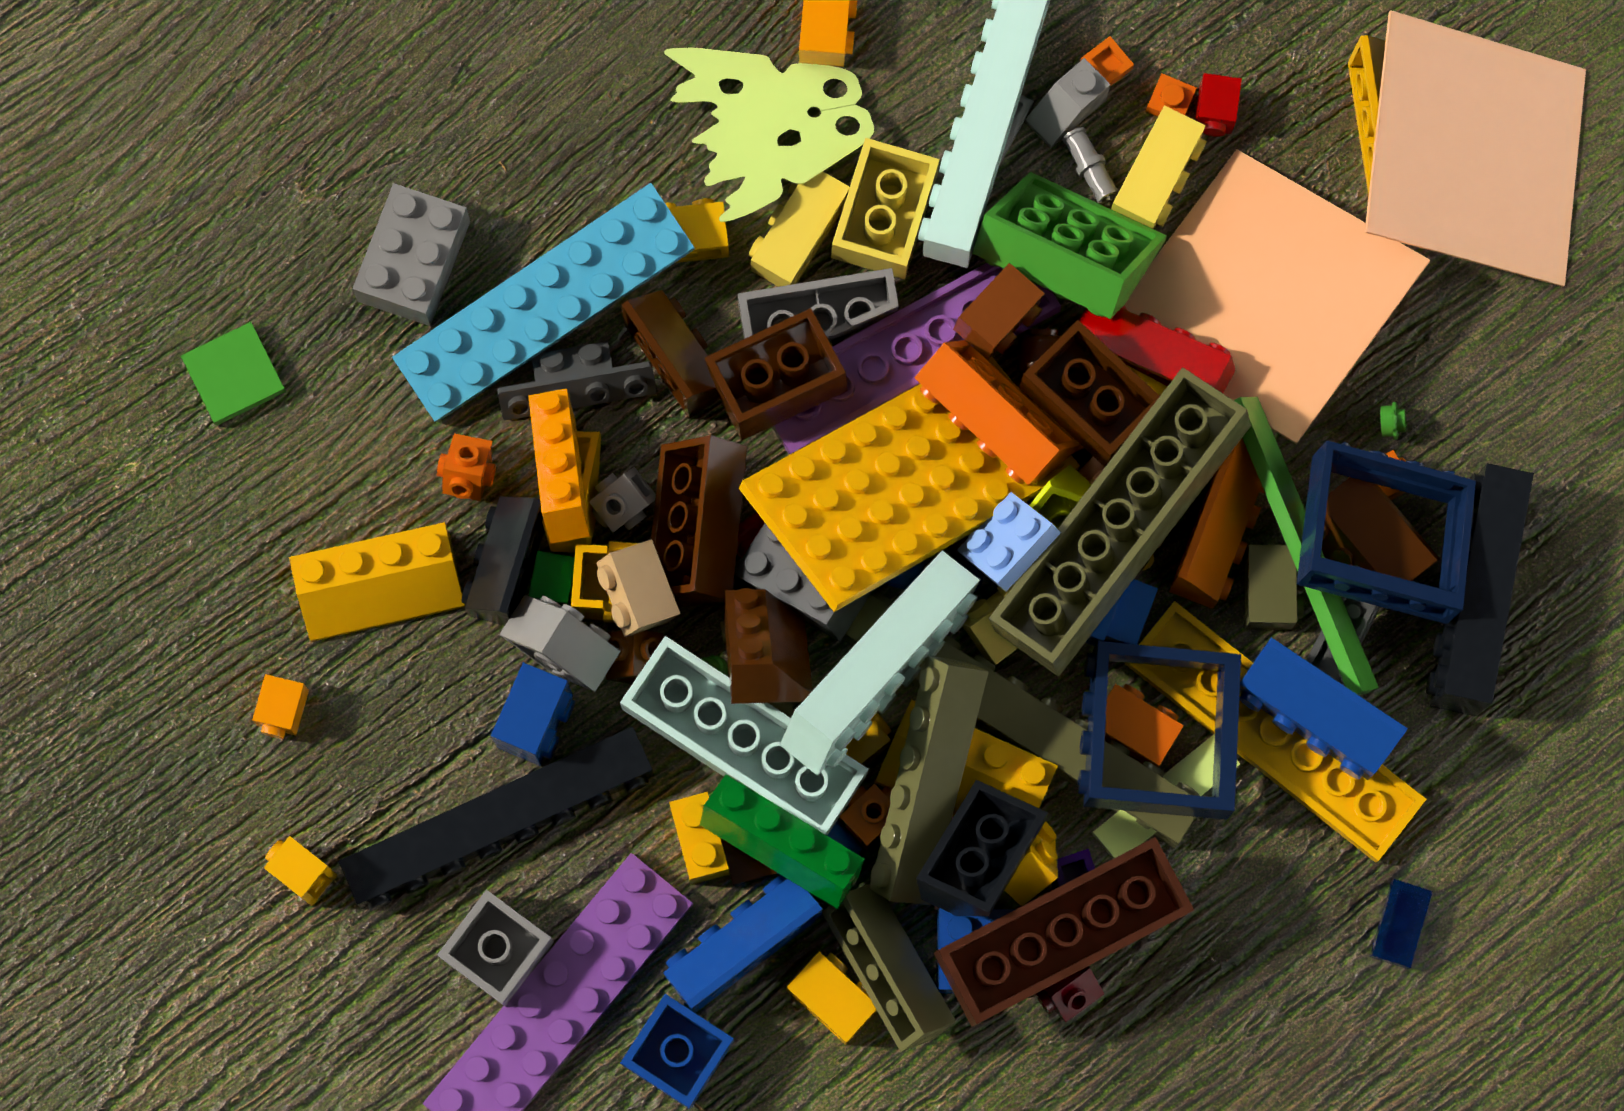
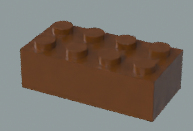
M712 435L661 445L651 539L678 607L725 602V590H733L736 552L739 545V522L743 505L742 492L739 490L742 480H744L746 472V445Z

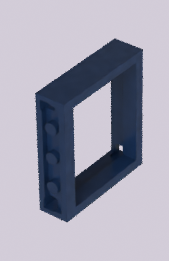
M1327 440L1312 456L1296 585L1445 624L1449 623L1463 610L1476 480L1457 476L1454 471L1442 472L1431 469L1417 461L1405 462L1394 459L1380 451H1365L1351 447L1346 442L1339 444ZM1331 472L1448 503L1439 588L1321 557Z
M1098 641L1092 653H1087L1086 666L1084 667V676L1091 677L1090 692H1084L1082 701V715L1088 716V731L1082 730L1080 738V754L1086 755V769L1080 770L1078 776L1079 794H1084L1083 807L1227 820L1235 811L1241 654ZM1109 661L1218 671L1212 797L1102 787Z

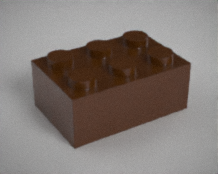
M1079 320L1023 374L1020 388L1104 467H1106L1160 397Z

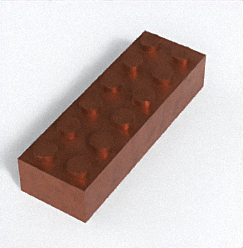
M1154 837L937 950L934 955L972 1027L1194 911V908L1158 840Z

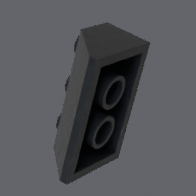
M500 496L497 507H490L485 522V529H489L485 544L479 543L474 556L473 565L478 567L474 581H467L462 595V603L466 604L465 610L469 616L505 626L525 595L537 551H539L545 531L542 523L543 516L540 499Z
M976 780L916 878L921 899L955 916H989L1048 818V812Z

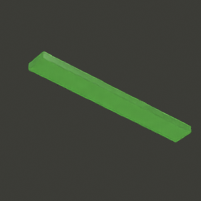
M1239 397L1234 401L1248 410L1251 427L1242 437L1298 571L1305 519L1304 506L1259 398ZM1321 550V557H1322V558H1325V557H1324V554H1323V552H1322V550ZM1304 587L1345 687L1357 695L1367 694L1379 689L1341 596Z

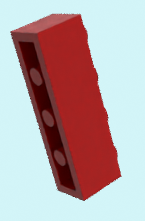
M1123 306L1112 319H1109L1105 316L1094 315L1086 308L1079 320L1126 365L1166 386L1171 383L1183 367L1221 393H1224L1236 371L1230 352L1223 346L1216 343L1206 345L1196 341V338L1190 332L1182 328H1175L1173 331L1162 326L1158 319L1147 313L1142 312L1140 315L1128 311Z

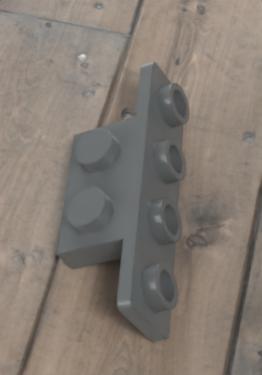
M608 341L540 353L532 359L535 376L534 382L497 389L504 420L531 416L528 395L567 388L572 409L656 393L652 363L647 361L612 367Z

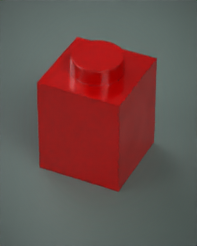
M1208 73L1203 74L1198 90L1195 121L1206 125L1203 132L1205 135L1220 137L1225 134H1232L1237 119L1242 78Z

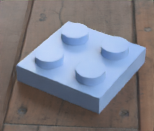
M1010 492L995 507L993 516L973 531L957 551L1007 592L1061 532L1045 517Z

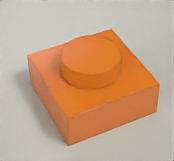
M1111 36L1080 58V61L1085 58L1111 84L1110 86L1132 71L1134 63Z
M1161 73L1147 105L1146 112L1159 116L1165 105L1186 115L1197 87Z

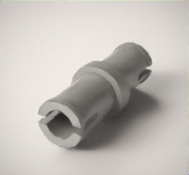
M1078 127L1068 132L1062 140L1078 165L1076 172L1079 177L1085 178L1097 199V203L1102 205L1115 199L1119 189L1116 188L1105 168L1106 160L1104 156L1097 154L1086 134L1085 128Z

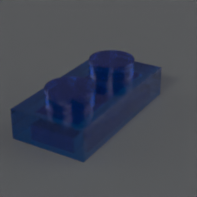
M1396 879L1391 881L1370 953L1371 958L1405 969L1411 968L1433 891Z

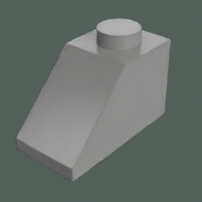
M1083 58L1052 86L1025 119V123L1051 149L1068 132L1073 130L1106 101L1111 84Z

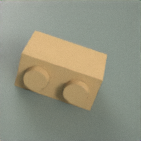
M652 539L611 552L596 563L598 567V581L601 587L607 590L612 603L611 612L613 620L622 629L624 637L666 624L680 615Z

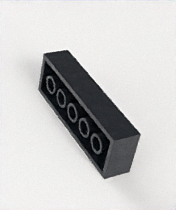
M1487 463L1478 474L1474 473L1472 476V480H1476L1464 605L1463 610L1449 623L1444 625L1443 634L1438 633L1436 636L1433 656L1439 658L1436 672H1430L1426 686V694L1432 695L1430 707L1477 716L1493 702L1534 473Z

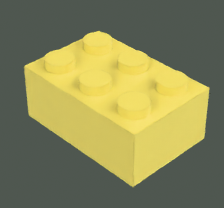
M865 138L832 242L831 258L874 271L892 268L894 277L905 280L918 240L921 223L925 217L931 192L938 175L940 159Z

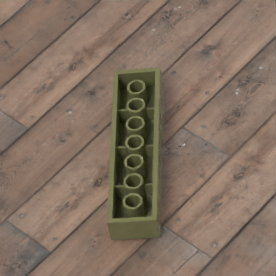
M1182 367L1059 526L1060 535L1022 574L991 614L989 620L995 632L1059 677L1251 427L1248 410Z

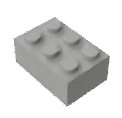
M393 183L352 288L357 301L431 326L470 224L467 208Z

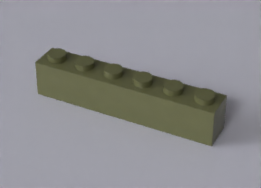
M927 655L924 669L920 674V686L915 706L910 714L908 735L905 747L900 754V767L895 786L890 794V807L885 826L881 831V843L876 863L871 871L869 889L889 901L930 905V903L921 899L916 878L952 820L989 672L967 661Z

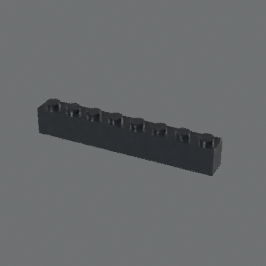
M632 726L339 860L338 863L356 904L361 909L369 907L370 911H374L392 902L390 896L400 891L406 890L407 894H411L429 885L427 879L443 873L444 877H448L466 868L464 862L479 856L481 860H486L503 851L501 845L516 839L519 844L540 834L538 828L551 822H553L554 827L563 825L576 818L575 811L588 805L591 810L600 808L613 800L611 795L623 789H626L627 793H632L649 784L647 778L654 776L653 769Z

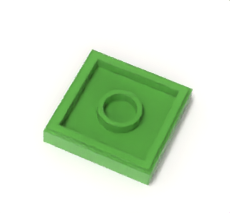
M252 322L181 355L215 426L286 392Z

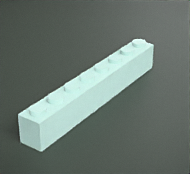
M992 0L991 9L996 10L993 20L986 19L981 41L986 42L983 52L976 51L971 74L976 76L973 85H965L960 106L965 107L962 118L955 117L951 129L950 139L955 141L952 152L944 151L939 173H943L944 177L941 185L934 184L931 192L929 206L934 207L930 219L923 218L919 230L918 240L924 241V257L968 268L1050 0Z

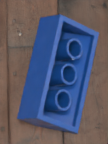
M1272 637L1259 652L1240 681L1241 696L1239 700L1245 706L1256 712L1262 709L1274 717L1272 722L1279 729L1288 734H1293L1295 731L1308 740L1306 745L1312 751L1323 757L1329 754L1341 762L1339 767L1346 774L1358 780L1361 777L1369 780L1377 772L1408 729Z
M780 875L762 889L766 895L756 903L752 904L750 900H747L730 913L733 917L731 922L723 928L715 924L700 935L698 939L701 944L688 953L684 948L667 960L666 964L669 968L663 974L686 1006L696 1013L822 917L823 909L808 891L789 879L785 880Z

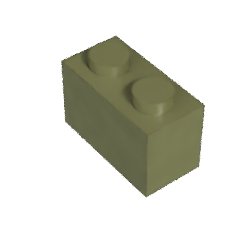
M1248 545L1243 555L1244 630H1292L1297 624V619L1303 618L1304 602L1303 596H1297L1298 571L1287 545Z

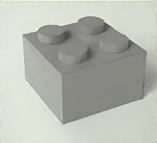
M524 595L499 634L553 675L594 692L620 653L617 648L608 642L611 636L607 632L593 624H590L588 627L581 622L584 618L582 613L567 604L560 606L546 596H542L540 600Z
M486 889L437 956L505 1007L554 944V941L550 936Z

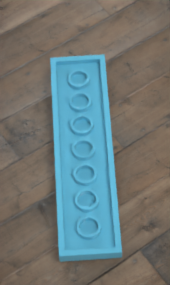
M649 183L401 350L392 358L434 422L438 423L695 250V247L653 184Z

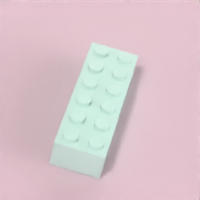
M942 550L795 709L780 746L817 776L827 765L834 768L847 753L848 749L846 746L853 738L859 741L873 723L871 718L876 712L879 711L883 714L897 697L895 692L901 684L907 687L915 679L921 670L919 665L927 658V655L936 656L945 643L943 639L949 631L955 634L968 618L966 613L977 600L973 593L980 580Z
M666 636L662 639L620 702L623 711L722 776H725V774L825 835L829 834L868 774L867 767L845 754L834 768L827 765L817 776L780 746L791 720L789 716L769 703L731 704L729 677Z

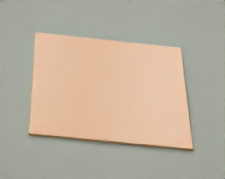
M1390 10L1365 233L1564 287L1586 69Z
M1236 149L1154 258L1124 306L1128 311L1140 315L1142 312L1152 315L1161 322L1162 326L1173 331L1175 328H1182L1190 332L1196 338V341L1203 344L1216 343L1226 348L1232 356L1236 371L1223 394L1232 400L1239 397H1258L1271 429L1297 444L1430 263V259L1400 242L1365 233L1366 223Z

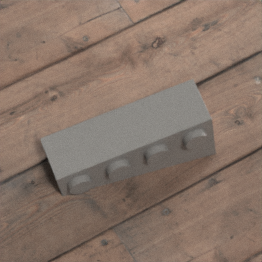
M892 268L738 293V306L744 339L811 308L826 337L831 342L897 312L899 307Z

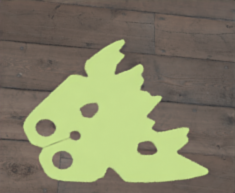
M693 47L670 48L664 51L665 55L695 75V78L679 84L676 87L677 93L670 100L676 103L712 102L717 105V109L712 111L711 114L719 122L692 140L693 143L707 145L709 151L717 153L716 158L709 164L710 173L705 177V185L711 186L722 181L745 177L741 187L725 199L730 208L719 217L720 222L741 218L776 201L783 192L782 178L792 183L804 184L864 144L865 138L870 139L874 133V125L868 110L855 105L862 96L858 78L846 69L830 65L798 63L790 65L784 73H781L772 64L770 58L765 55ZM722 79L739 80L743 83V88L738 94H725L720 89L719 81ZM831 79L841 80L846 84L847 92L843 97L831 98L823 91L824 83ZM811 107H817L820 109L821 114L816 118L810 117L807 111ZM844 116L854 117L860 124L859 131L853 135H843L836 129L835 124L837 120ZM790 129L800 133L801 142L793 146H779L777 143L778 137Z

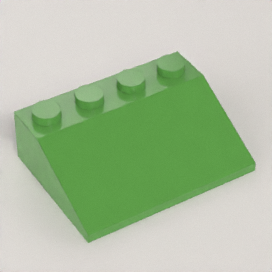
M1029 172L985 213L972 253L995 267L1005 268L1010 263L1032 283L1052 291L1057 297L1078 303L1086 307L1094 315L1112 319L1131 296L1164 244L1167 235Z

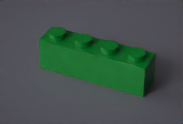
M726 774L703 807L700 826L836 909L839 908L859 877L865 858Z

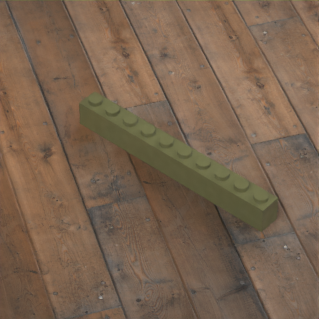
M875 592L873 596L870 595L842 640L853 647L893 602L878 592ZM946 635L943 639L945 643L935 657L967 661L989 671L976 724L1002 741L1058 765L1055 774L1079 788V771L1086 769V755L1080 754V738L1082 730L1088 731V723L1079 718L1073 722L1061 714L1063 709L1058 704L1046 697H1043L1041 701L1027 693L1029 687L1012 676H1009L1007 680L993 672L995 666L979 655H975L974 658L969 657L960 651L962 646L956 640ZM926 658L919 665V667L921 668L920 672L911 682V684L915 685L918 688L920 686V674L924 669ZM1112 739L1109 743L1104 741L1102 787L1199 796L1194 789L1184 783L1178 782L1176 786L1164 779L1165 772L1148 761L1140 764L1129 757L1131 751L1121 743ZM1123 810L1135 817L1136 822L1144 828H1152L1157 831L1153 836L1174 849L1178 846L1195 819L1192 816Z

